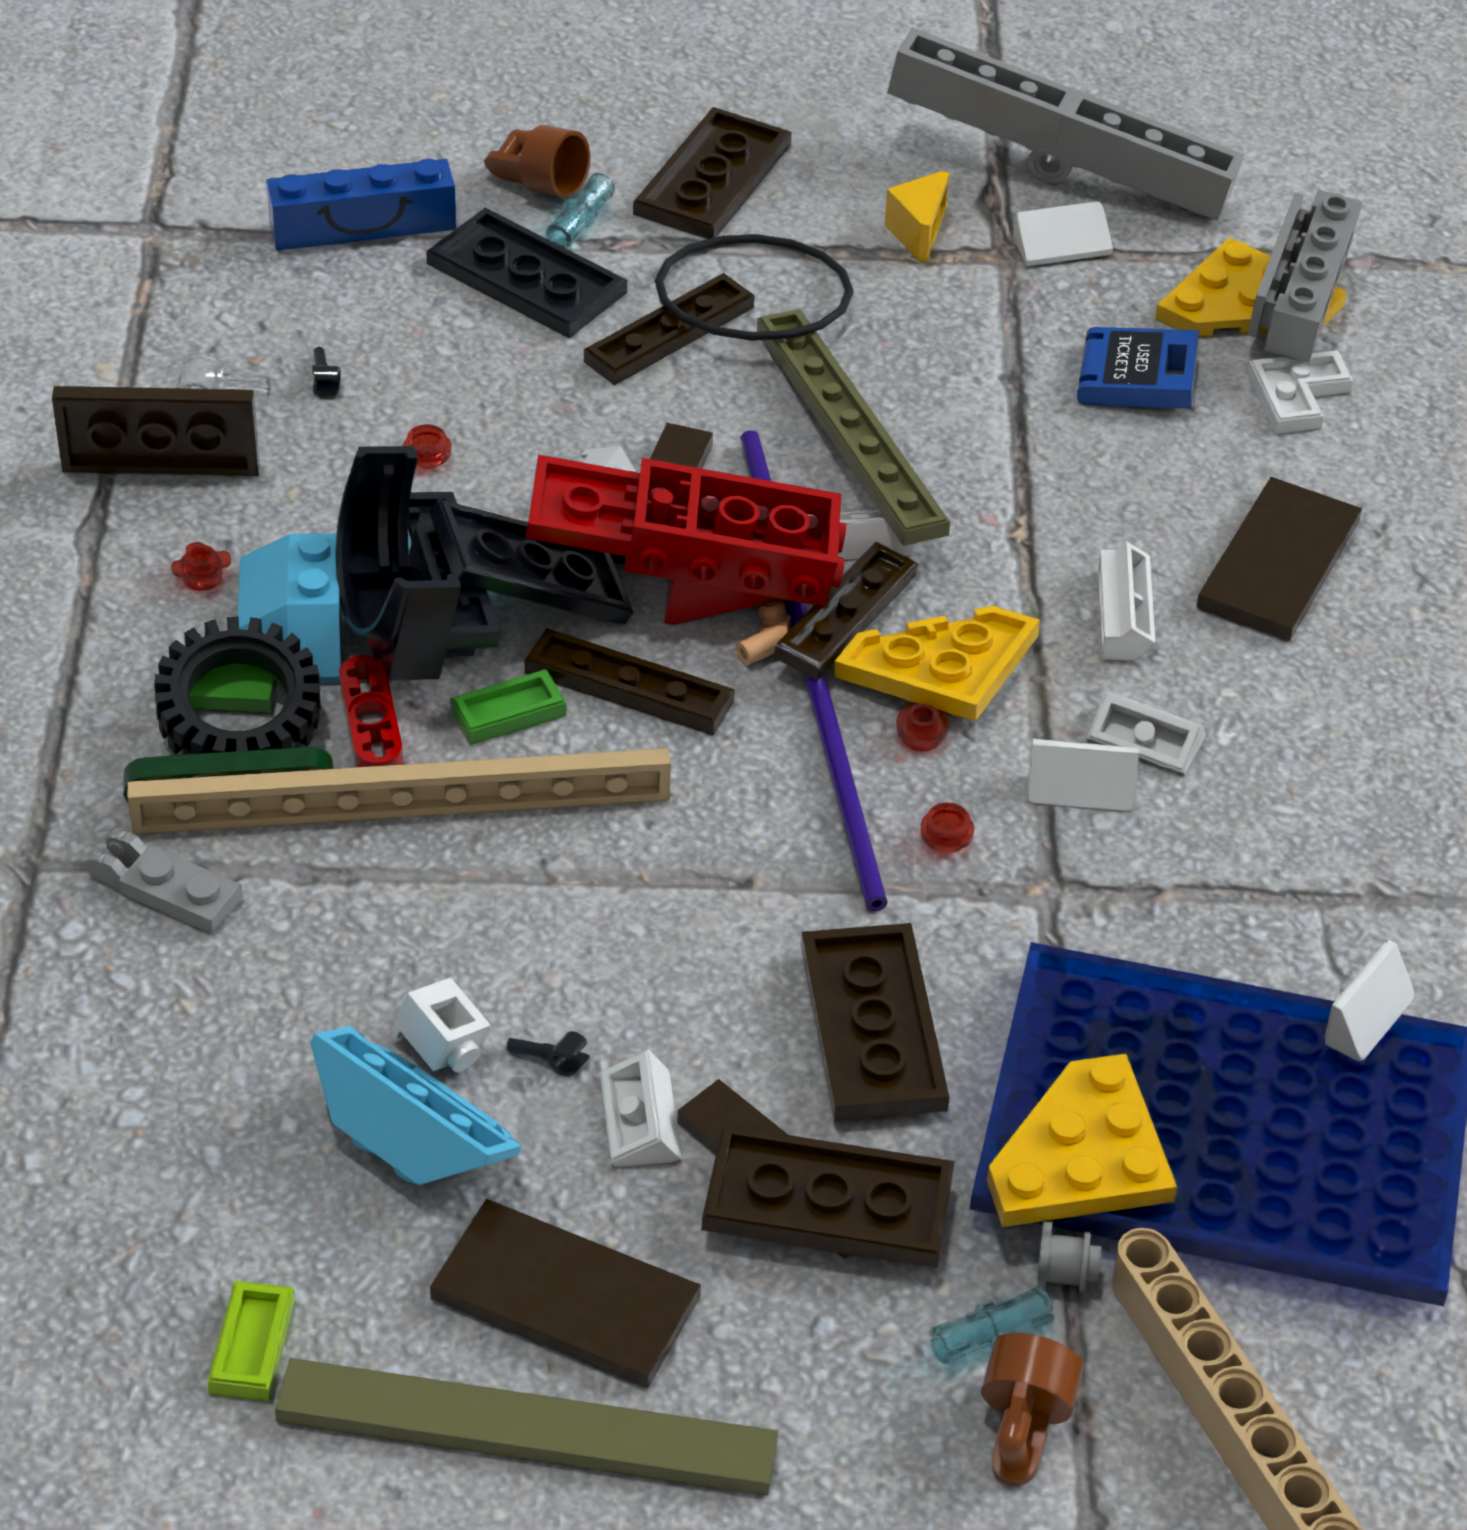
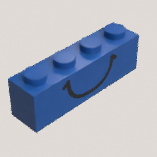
M447 158L437 160L423 159L418 162L393 165L379 164L373 167L349 170L334 169L328 172L306 175L290 174L279 178L266 179L269 222L276 251L456 229L455 184Z

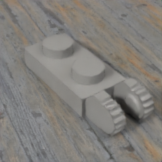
M114 829L105 838L106 848L114 856L94 851L85 861L86 870L90 872L94 879L119 890L120 895L209 934L218 928L243 898L242 884L152 845L147 847L138 836L129 832L126 833L124 830ZM120 859L124 860L125 863L130 864V865H131L130 868L127 869V868L122 864V862L120 861Z

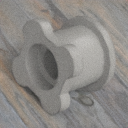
M1043 1221L1036 1293L1045 1294L1046 1282L1079 1286L1078 1292L1084 1293L1086 1281L1098 1282L1101 1246L1090 1245L1091 1233L1087 1232L1084 1233V1238L1051 1234L1052 1222Z

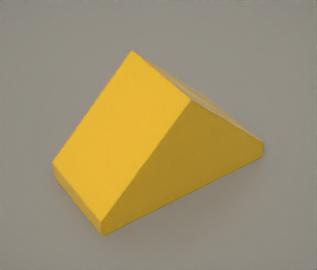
M939 171L887 189L884 225L919 261L927 262L947 210L950 172Z

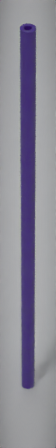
M753 430L744 432L740 437L750 477L771 481L759 434ZM784 600L786 611L791 616L793 627L808 612L806 604ZM824 673L816 681L804 674L865 904L868 910L879 911L886 907L888 901L826 676Z

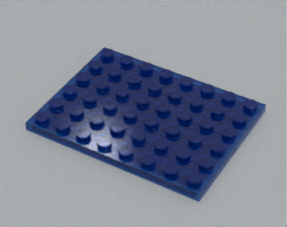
M1031 942L975 1177L969 1210L998 1215L987 1183L989 1165L1070 1061L1126 1054L1176 1182L1175 1201L1046 1221L1052 1222V1227L1082 1233L1087 1232L1091 1233V1235L1120 1240L1123 1234L1131 1229H1153L1161 1233L1174 1250L1179 1253L1444 1307L1449 1289L1467 1120V1027L1401 1014L1368 1056L1360 1062L1325 1044L1326 1040L1324 1037L1330 1011L1335 1001Z

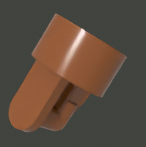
M539 125L533 130L515 129L511 131L498 151H490L484 164L498 178L522 183L530 191L561 198H571L581 190L587 179L591 159L590 147L586 137L579 131Z
M1008 1333L997 1337L992 1347L981 1388L983 1399L990 1406L1003 1413L992 1453L993 1470L1002 1482L1009 1485H1023L1031 1481L1037 1474L1050 1424H1059L1070 1419L1083 1373L1084 1363L1076 1352L1046 1337L1027 1333Z

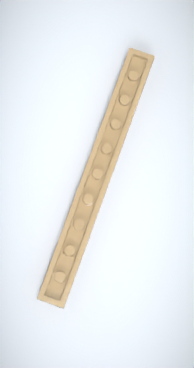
M669 748L133 781L128 782V804L132 833L147 834L670 800L671 763Z

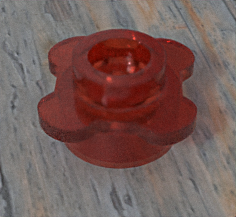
M194 542L186 546V553L180 560H176L171 564V570L174 576L182 577L187 587L198 591L210 590L221 583L223 579L222 568L231 565V555L227 551H215L212 547L202 542Z

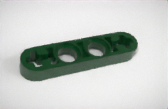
M316 747L144 757L135 759L125 767L123 795L128 802V782L192 778L198 775H245L250 772L277 773L334 769V762L328 752Z

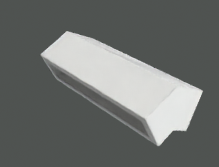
M1126 541L1117 550H1100L1098 585L1102 660L1134 661L1156 643L1150 555Z

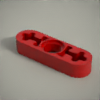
M359 655L347 659L339 669L340 692L355 767L403 765L402 741L383 662L369 655ZM360 679H367L370 691L361 693ZM366 712H378L385 716L382 720L375 723H365L357 719ZM381 742L382 757H375L372 751V743Z

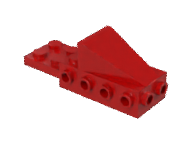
M538 454L525 538L625 556L624 571L668 579L664 623L675 625L761 605L773 600L784 599L825 607L830 588H839L842 581L845 559L838 557V553H841L843 549L846 523L840 522L842 496L840 493L642 458L639 472Z

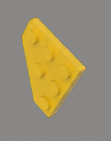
M1229 237L1157 304L1155 319L1178 330H1199V337L1213 336L1214 329L1238 327L1239 334H1248L1256 295L1271 256L1250 247L1246 243ZM1336 287L1323 326L1344 307L1347 295L1346 290ZM1260 327L1258 333L1269 332V329Z
M988 606L974 609V616L969 619L949 622L944 615L906 623V631L884 636H880L877 629L859 632L835 660V678L890 694L909 702L938 709L957 717L977 721L1038 638L1040 619L1000 607Z
M1126 1054L1070 1061L991 1162L987 1175V1183L1002 1227L1171 1203L1175 1201L1177 1191L1176 1182Z

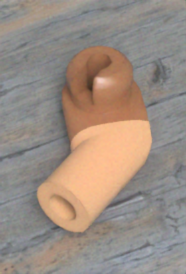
M773 600L762 604L758 611L759 617L762 620L759 623L758 633L737 642L736 651L744 665L749 666L773 655L776 644L791 629V616L786 614V607L783 602Z

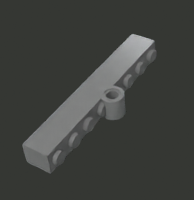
M913 27L897 51L887 91L888 94L901 98L907 103L919 105L940 113L948 119L958 120L984 130L990 135L999 136L1025 146L1031 150L1028 156L1029 170L1042 182L1048 184L1063 182L1073 167L1082 168L1108 178L1114 183L1129 186L1147 193L1155 199L1165 200L1191 210L1197 215L1206 216L1217 221L1230 197L1244 157L1242 153Z

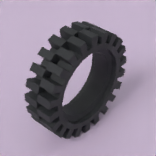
M238 616L227 617L228 630L219 631L216 619L204 622V637H201L193 627L184 633L185 646L175 640L169 646V658L162 656L158 664L159 674H155L154 680L156 715L160 733L163 738L168 737V747L175 755L183 750V755L299 748L300 743L308 747L313 739V728H318L321 710L317 664L313 665V655L308 647L300 651V639L293 633L283 641L282 626L272 622L267 633L264 634L262 633V619L250 617L248 630L239 629ZM228 664H250L272 673L285 688L287 699L281 711L266 724L245 731H228L204 722L194 712L189 703L190 692L201 677L217 667ZM250 772L249 774H261V772Z

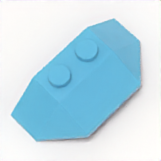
M336 533L288 534L240 557L237 617L239 616V629L248 630L250 617L262 619V633L264 634L267 633L272 622L282 626L283 641L293 633L300 639V651L308 647L312 653L313 665L317 664L320 685L340 684L339 669L342 665L343 610L340 603L339 585L336 579Z
M351 1026L319 1032L313 1035L310 1046L332 1124L351 1136V1141L356 1147L376 1154L393 1166L395 1174L401 1179L421 1185L519 1155L522 1145L513 1139V1136L503 1125L415 1064L384 1046L371 1043L365 1039L364 1034Z

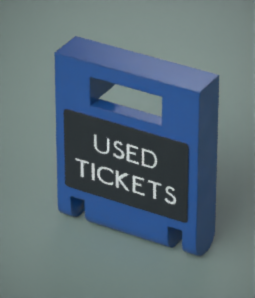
M1089 328L1086 333L1077 389L1078 401L1084 405L1191 409L1199 351V330ZM1168 354L1169 370H1184V375L1166 374Z

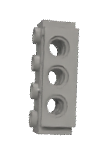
M1319 189L1311 211L1301 208L1303 195L1294 193L1258 289L1247 334L1256 338L1260 327L1269 329L1264 351L1310 363L1348 256L1363 202Z

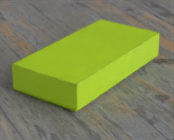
M234 1280L207 1381L209 1394L270 1401L295 1303L293 1287Z

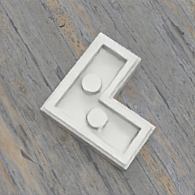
M1338 350L1313 353L1310 363L1286 356L1252 360L1248 363L1247 375L1275 434L1321 429L1324 416L1314 397L1351 393L1353 379Z

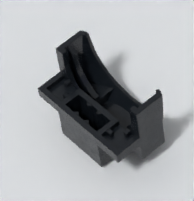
M367 446L358 448L344 489L336 532V579L339 585L340 603L344 616L353 631L371 649L374 659H382L389 681L439 679L444 657L474 656L476 648L497 647L501 634L487 590L462 585L457 574H451L429 511L437 499L457 503L454 493L411 492L418 460L414 446ZM408 532L412 541L410 552L408 550Z

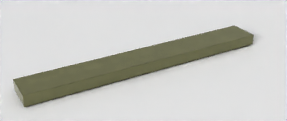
M801 309L757 318V332L790 330L810 324ZM815 331L791 339L763 340L902 545L905 546L949 536V519L818 333Z
M295 1358L289 1359L275 1407L276 1422L761 1495L769 1494L778 1440V1430Z

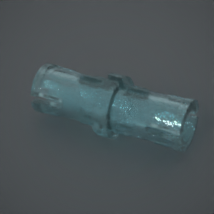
M594 173L578 193L571 194L564 202L561 214L546 229L548 240L566 249L569 248L584 228H589L598 219V211L613 196L615 185L612 180L602 173ZM585 206V208L580 212V214L576 216L577 213L582 209V207Z
M1039 1286L995 1304L994 1301L988 1300L976 1305L975 1311L964 1317L931 1327L930 1335L933 1339L930 1341L937 1358L943 1364L951 1363L969 1353L989 1346L992 1349L995 1339L1001 1335L1023 1333L1033 1328L1036 1329L1053 1323L1054 1315L1051 1313V1311H1054L1048 1294Z

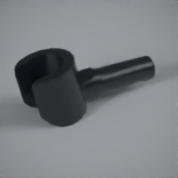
M316 347L313 350L315 365L313 364L312 374L314 375L313 393L338 395L341 384V369L339 366H328L325 349L323 347Z
M574 1031L567 1032L556 1045L509 1038L506 1048L508 1052L548 1060L552 1068L562 1076L569 1077L575 1074L590 1058V1055L580 1052L587 1045L586 1038Z

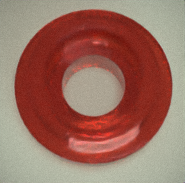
M423 424L412 428L403 442V446L415 447L418 456L416 467L431 469L444 464L452 453L449 438L444 430L436 425Z
M929 704L909 705L899 712L896 719V731L902 743L914 751L925 752L935 749L948 733L949 722L946 714Z
M949 802L939 803L933 806L923 817L920 835L924 843L936 851L946 853L958 852L965 849L972 842L974 824L969 813L962 806Z

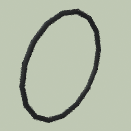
M760 234L724 235L688 244L664 260L655 278L660 303L681 322L713 335L749 341L791 339L824 329L846 312L854 292L846 269L825 252L793 239ZM762 243L793 248L820 259L839 275L845 292L839 307L820 321L790 330L749 332L717 327L687 315L668 298L664 280L670 267L691 252L720 244Z

